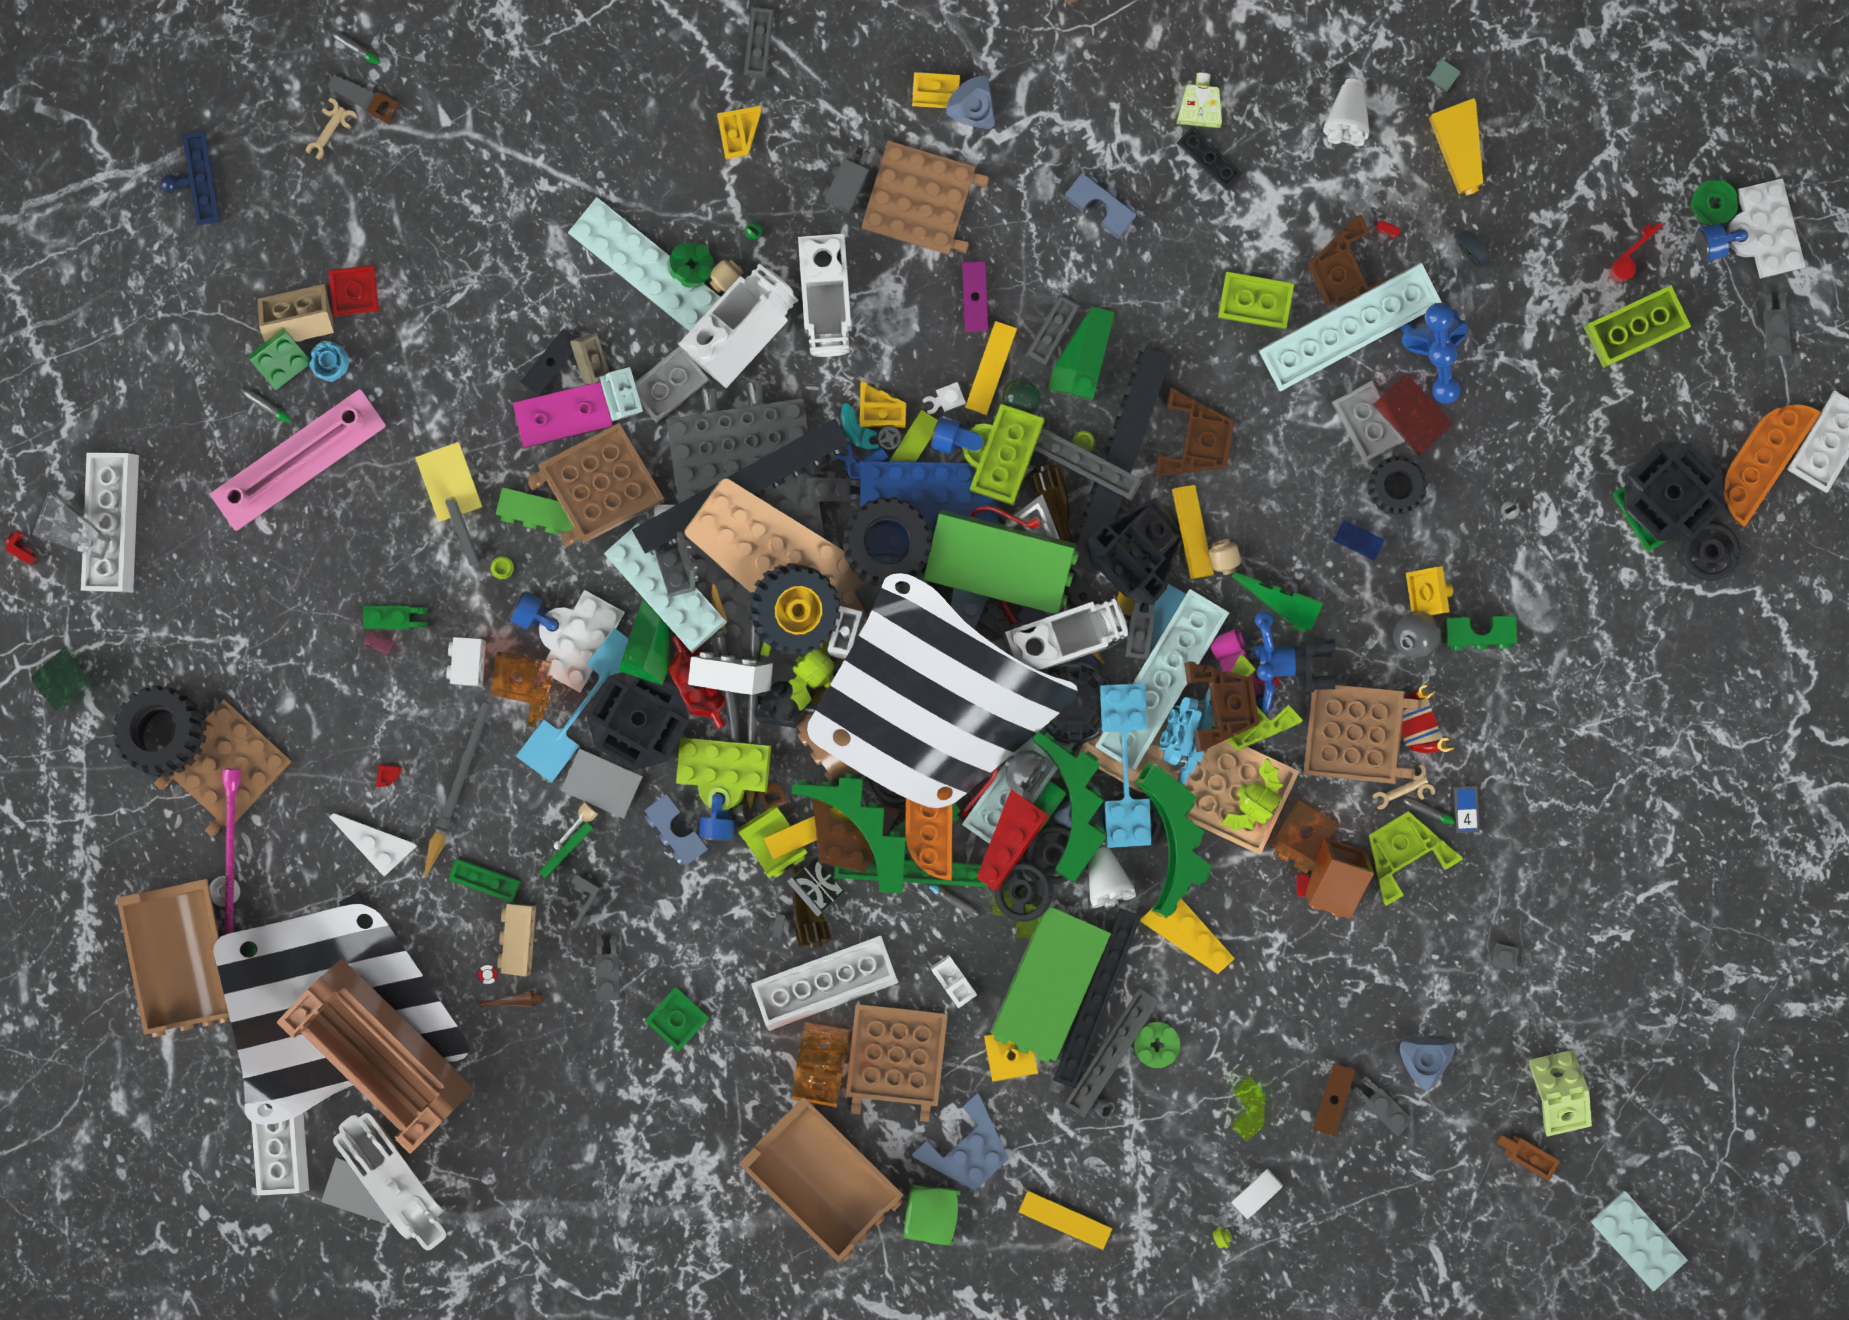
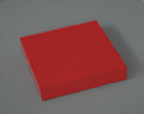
M374 265L328 270L333 316L380 311Z

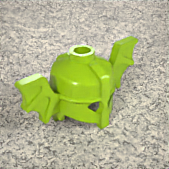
M828 641L826 643L823 642L821 649L812 650L803 658L798 656L795 660L798 664L793 667V672L797 676L789 680V683L793 688L791 699L796 701L799 710H803L811 701L806 685L813 689L821 686L827 689L834 679L833 673L836 665L830 659L833 656H829L828 646L830 642Z
M1268 758L1259 768V773L1264 778L1266 784L1260 781H1255L1249 785L1243 783L1236 795L1240 797L1239 808L1245 814L1229 812L1223 820L1222 826H1228L1235 832L1241 828L1253 830L1255 821L1264 826L1267 818H1271L1273 809L1277 808L1278 802H1281L1283 799L1276 792L1277 789L1283 787V783L1278 778L1279 768L1274 767Z

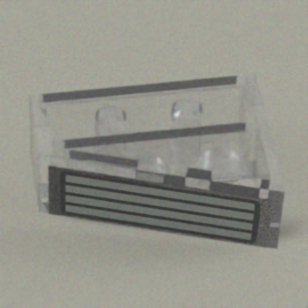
M48 492L32 535L44 541L103 560L111 541L109 536L64 499Z

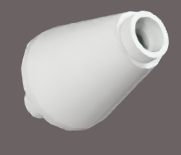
M1347 79L1340 89L1323 128L1330 143L1339 144L1346 142L1355 146H1362L1364 141L1368 139L1369 123L1363 82L1360 80Z
M1103 842L1088 862L1089 889L1092 907L1098 908L1105 905L1107 909L1117 906L1119 900L1135 898L1136 893L1132 882L1110 848H1107L1106 843Z

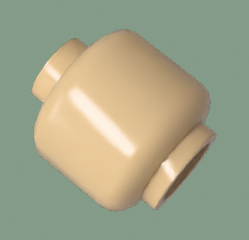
M732 259L730 261L721 260L711 271L710 277L712 281L710 284L718 293L721 290L726 292L740 276L742 277L744 272Z
M1229 539L1219 540L1212 544V548L1209 550V557L1213 569L1217 572H1222L1223 575L1234 573L1236 567L1241 564L1237 544L1230 542Z

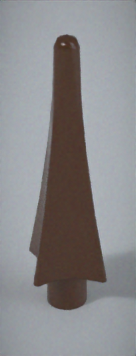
M534 990L505 998L481 1001L479 1005L482 1007L535 1006V1003L543 1002L542 993L534 994Z

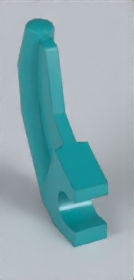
M849 403L842 404L840 412L843 432L852 444L866 450L879 449L878 444L872 445L869 443L871 437H877V432L866 427H860L854 408Z

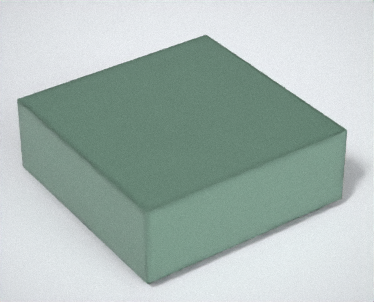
M1442 59L1428 79L1447 92L1460 74V71Z

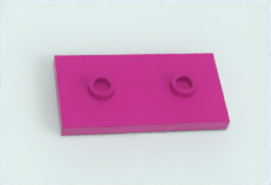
M601 382L513 403L523 448L613 426Z

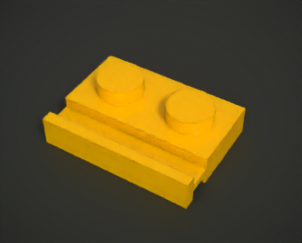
M914 72L912 106L947 108L951 95L959 87L960 75Z

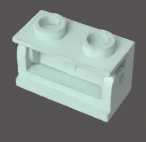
M630 367L609 372L599 377L612 421L643 412Z

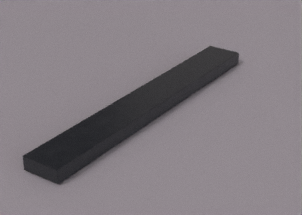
M1122 908L1118 909L1109 932L1111 935L1090 981L1053 1081L1075 1089L1140 922V915Z

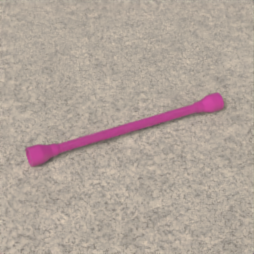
M222 769V782L225 787V796L228 798L226 799L228 805H226L225 935L234 933L233 892L235 867L233 866L235 864L233 863H235L234 836L236 811H234L236 810L234 808L236 805L234 804H236L237 789L241 782V769Z

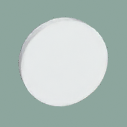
M225 876L214 879L209 887L212 901L222 907L226 905ZM235 879L233 892L234 903L238 900L240 896V886Z

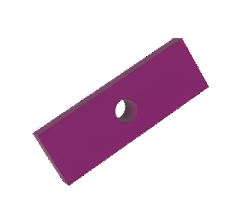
M985 262L962 263L965 332L988 331ZM978 294L980 298L977 301H973L971 295Z

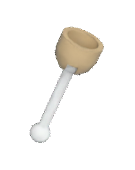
M584 802L578 810L579 819L560 841L554 843V848L560 850L563 847V843L583 821L591 822L599 813L590 804Z

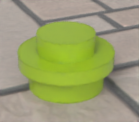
M1080 431L1075 434L1072 443L1091 452L1095 446V439L1091 433Z
M500 556L491 563V572L496 578L507 579L513 574L514 565L509 558Z
M1222 1226L1217 1227V1230L1213 1231V1237L1217 1246L1220 1249L1223 1247L1229 1248L1232 1241L1229 1230L1227 1228L1224 1229Z

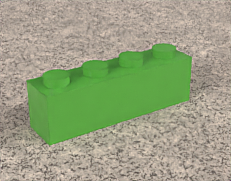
M502 487L496 515L501 516L500 521L514 524V520L523 522V527L535 530L537 526L545 527V532L558 535L559 531L566 532L574 528L558 501Z

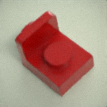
M16 531L15 534L11 533L5 542V545H7L5 551L26 564L33 566L37 560L32 555L34 551L23 544L18 547L25 534L20 531Z

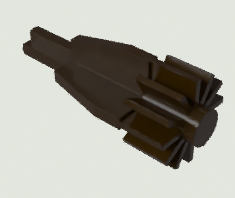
M1046 463L1037 467V471L1029 473L1033 491L1037 493L1038 497L1043 495L1059 539L1072 543V537L1067 521L1070 519L1068 495L1065 487L1067 481L1062 464L1051 466V463Z
M803 866L792 868V877L796 873H798L803 868ZM793 891V914L797 928L794 929L798 947H809V950L819 949L823 947L822 943H828L832 940L828 922L824 920L823 912L817 917L797 892Z

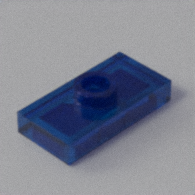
M1345 520L1342 521L1333 539L1334 542L1375 561L1385 541Z

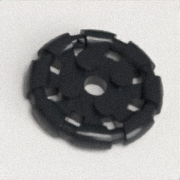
M1068 661L1048 670L1049 673L1047 675L1075 684L1078 690L1077 696L1081 699L1080 708L1071 709L1067 706L1056 716L1062 722L1058 727L1051 721L1043 727L1057 741L1071 744V742L1083 744L1101 735V707H1098V698H1101L1100 686L1112 685L1107 676L1104 677L1099 672L1100 669L1096 666L1081 661L1078 663H1070ZM1070 673H1079V680H1070ZM1092 678L1099 684L1095 689L1088 684ZM1093 716L1099 720L1094 726L1088 722ZM1080 725L1079 733H1071V726Z

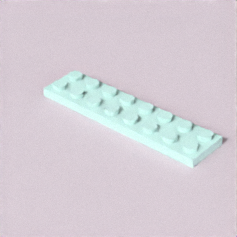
M597 197L568 232L574 239L689 332L721 298L705 284L697 288H688L681 285V282L676 278L673 279L669 274L667 266L670 256Z
M1419 263L1258 351L1278 390L1282 391L1425 314L1430 305L1442 302L1423 264Z
M1191 589L1187 592L1133 684L1145 683L1147 730H1132L1127 734L1128 768L1133 771L1137 768L1187 684L1184 663L1188 661L1196 662V664L1200 663L1229 614L1226 610ZM1118 731L1103 732L1095 748L1123 764L1122 734Z
M1076 696L1069 707L1071 709L1080 708L1081 699ZM1098 698V707H1100L1101 698ZM1057 717L1051 720L1056 727L1062 723ZM1080 725L1071 726V733L1080 732ZM1045 728L1038 731L1042 735L1044 732L1050 734ZM1037 733L1011 755L1015 757L1019 752L1031 750L1048 759V766L1043 764L1041 769L1045 773L1038 786L1031 794L1025 793L1026 799L1034 803L1058 769L1051 758L1033 742ZM1055 740L1054 743L1061 748L1063 747V745H1065L1069 749H1072L1076 742L1066 744ZM1005 764L998 772L994 782L984 792L962 824L989 844L1011 790L1006 782L1005 774L1007 768H1005Z

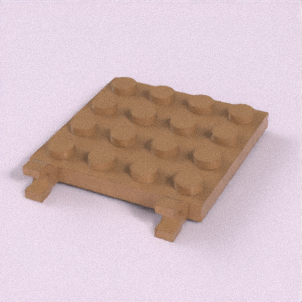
M888 141L861 229L945 255H949L951 249L966 254L969 243L955 240L954 237L970 185L974 184L987 188L989 177L974 174L976 169L974 166Z
M620 423L538 464L540 471L527 477L529 480L528 484L532 490L547 481L574 527L561 534V541L565 547L572 545L579 538L584 544L664 502V497Z
M1335 685V690H1315L1311 697L1304 775L1396 784L1397 777L1414 779L1415 770L1398 768L1404 708L1421 710L1422 701L1405 699L1404 691Z
M225 699L204 720L207 730L203 731V734L206 736V742L201 743L200 748L203 750L200 755H195L193 758L195 762L191 766L185 765V771L181 773L174 771L173 776L165 777L162 775L154 782L160 790H164L174 779L216 818L205 829L211 837H214L223 826L226 827L227 825L226 805L228 804L226 802L228 801L226 799L228 798L225 796V787L222 782V769H241V782L237 789L236 804H234L236 805L234 807L236 808L234 810L236 811V823L292 763L281 750Z
M856 1004L846 1096L852 1097L851 1114H860L862 1098L920 1104V1121L929 1122L931 1106H938L948 1014Z

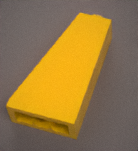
M1475 98L1434 113L1429 117L1458 194L1465 193L1466 196L1478 192V187L1483 184L1477 107Z

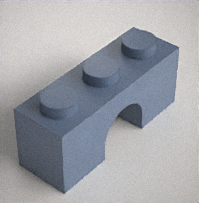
M1081 173L1064 198L1082 212L1090 203L1099 202L1103 204L1107 210V216L1102 221L1101 226L1117 239H1120L1136 218L1135 209L1127 202L1122 204L1115 199L1117 195L1110 189L1105 188L1104 190L1098 186L1099 181L1092 175L1087 174L1085 176Z
M665 794L644 810L647 814L644 818L652 828L654 826L658 828L661 832L658 837L665 846L670 844L675 851L672 855L680 865L682 863L685 866L689 865L709 850L696 831H693L686 837H679L673 832L672 821L681 811L668 794Z

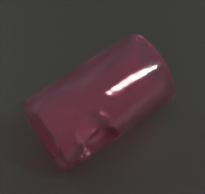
M369 630L363 645L389 656L394 648L395 641Z

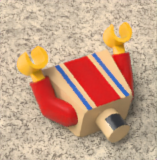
M1426 683L1420 689L1405 696V699L1421 700L1422 705L1421 710L1404 708L1401 731L1403 746H1408L1411 751L1424 754L1452 751L1454 747H1446V741L1452 740V738H1442L1428 698L1435 694V691L1431 694L1427 693L1425 687L1429 686L1430 683Z

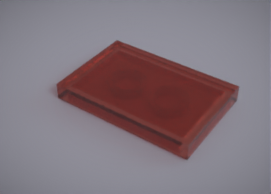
M1407 373L1372 404L1418 455L1422 454L1453 425Z

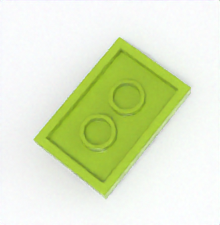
M1226 272L1218 318L1286 330L1294 283Z

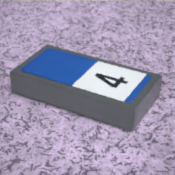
M1477 786L1453 787L1455 833L1480 832Z

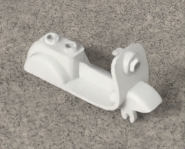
M365 1113L359 1118L356 1115H352L339 1126L340 1133L333 1140L335 1146L398 1232L406 1239L416 1238L425 1250H431L446 1237V1232L439 1222L438 1216L446 1211L447 1208L444 1205L442 1207L438 1205L377 1120L370 1114Z

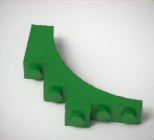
M1038 732L1033 742L1057 766L1064 779L1070 798V836L1066 850L1055 871L1074 883L1106 838L1103 834L1105 832L1104 829L1095 823L1092 826L1088 824L1104 801L1100 798L1102 794L1092 787L1089 790L1085 788L1101 764L1097 762L1099 758L1089 751L1086 754L1081 752L1076 759L1073 756L1075 753L1065 745L1062 748L1054 743L1056 739L1050 734L1044 732L1042 735Z
M1147 763L1135 780V783L1143 789L1156 806L1166 830L1169 851L1166 880L1152 912L1159 917L1168 918V916H1171L1176 911V904L1181 897H1184L1189 892L1190 884L1200 886L1209 878L1212 866L1192 851L1200 845L1201 837L1205 833L1185 817V814H1188L1193 809L1197 796L1157 765Z
M844 774V778H839V787H834V782H821V786L811 785L812 781L798 780V784H792L793 795L806 796L827 803L846 815L859 828L869 843L875 857L879 876V893L903 894L906 837H901V833L887 832V836H883L884 808H880V804L866 803V807H861L863 779H858L857 774Z

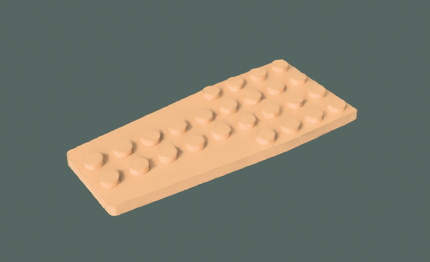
M723 478L720 480L684 531L687 538L750 593L755 592L757 587L754 584L757 580H762L764 578L763 574L768 570L773 571L776 566H786L790 563L804 565L820 571L822 575H825L830 580V584L835 586L837 590L835 595L836 598L840 599L842 607L862 611L864 618L868 620L854 590L867 584L868 581L861 580L859 575L850 569V565L845 559L844 551L729 479ZM831 631V632L828 634V636L830 637V639H831V636H832V632H833V631ZM821 642V643L819 644V645H820V649H821L822 646H823V642ZM832 657L840 664L844 662L838 658Z
M1096 717L1092 723V726H1094L1099 721ZM1167 718L1135 771L1128 768L1129 787L1140 793L1145 792L1135 783V780L1147 763L1157 765L1176 781L1178 780L1177 773L1181 770L1176 771L1174 765L1164 761L1165 751L1159 749L1161 735L1168 723ZM1101 735L1090 742L1082 744L1078 755L1081 752L1085 754L1087 751L1091 752L1099 758L1097 762L1101 765L1098 769L1124 783L1123 764L1095 748ZM1224 740L1205 750L1201 762H1197L1195 771L1191 774L1189 773L1185 788L1197 796L1194 801L1193 809L1188 814H1185V817L1195 825L1261 855L1299 771L1249 747L1236 751L1227 740ZM1268 758L1274 767L1279 768L1278 778L1283 783V787L1276 791L1283 799L1281 802H1278L1277 808L1273 809L1271 818H1267L1264 826L1255 821L1253 830L1241 828L1235 832L1228 826H1222L1221 824L1229 812L1245 814L1239 808L1240 797L1236 795L1243 783L1249 785L1255 781H1260L1266 784L1264 778L1259 773V768Z

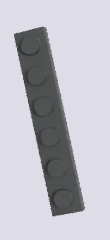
M1044 428L1041 429L1034 448L1035 451L1132 501L1142 482L1140 478Z
M1138 989L1064 1105L1078 1115L1086 1116L1159 1003V1000L1142 989Z

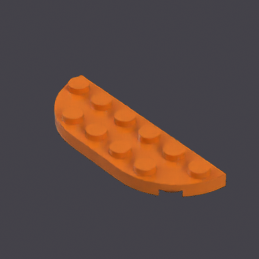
M1805 405L1783 406L1766 414L1754 427L1730 463L1723 481L1725 505L1730 515L1742 527L1747 525L1821 414L1820 411Z
M947 786L940 788L937 792V798L940 800H947L952 796V788ZM906 798V843L913 860L922 870L944 880H952V804L945 807L932 808Z

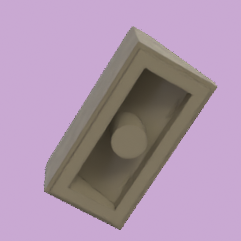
M597 333L570 341L584 383L594 384L600 381L599 377L609 373Z

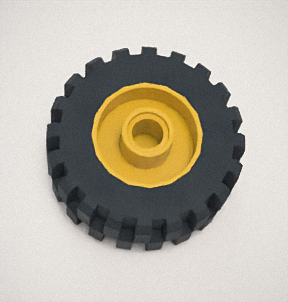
M790 563L786 566H776L773 571L768 570L763 574L764 578L757 580L754 584L757 587L755 592H751L749 596L752 599L751 605H748V612L752 616L749 620L751 625L755 627L754 632L767 645L790 654L808 653L809 649L816 650L820 648L819 644L821 642L826 643L830 639L828 634L831 631L835 632L837 628L834 625L835 620L840 619L841 612L837 611V606H841L840 599L836 598L837 590L835 586L831 585L830 580L825 575H822L820 571L804 565Z

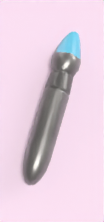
M936 884L929 886L936 896L942 897L971 916L979 915L976 908L952 893L945 891L942 886Z

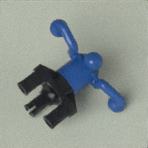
M1261 611L1256 615L1255 624L1261 629L1264 644H1258L1254 648L1253 655L1259 661L1257 676L1265 682L1264 695L1257 698L1256 705L1263 713H1268L1273 708L1274 677L1295 676L1306 693H1313L1315 690H1335V675L1314 676L1312 674V657H1332V653L1335 654V639L1314 640V638H1305V641L1300 646L1274 647L1270 626L1273 623L1272 615L1267 611Z

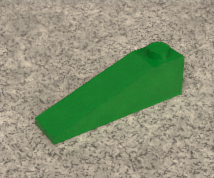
M1236 572L1232 573L1231 578L1287 623L1292 624V629L1305 633V630H1312L1323 605L1322 602L1295 592L1288 594L1280 587L1267 586L1262 581Z
M643 598L621 660L619 671L663 685L670 664L669 626Z

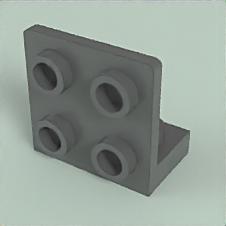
M682 531L677 532L678 548L655 554L669 598L695 591V582L698 581L696 560L691 558L690 542L688 538L683 537Z
M581 873L576 874L571 883L575 884L574 889L583 895H588V893L591 895L572 926L574 928L588 923L592 916V913L589 912L591 907L597 906L604 896L601 892L603 887Z

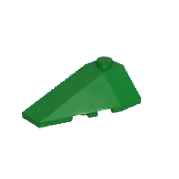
M1092 306L1053 367L1048 390L1090 401L1093 400L1115 312Z

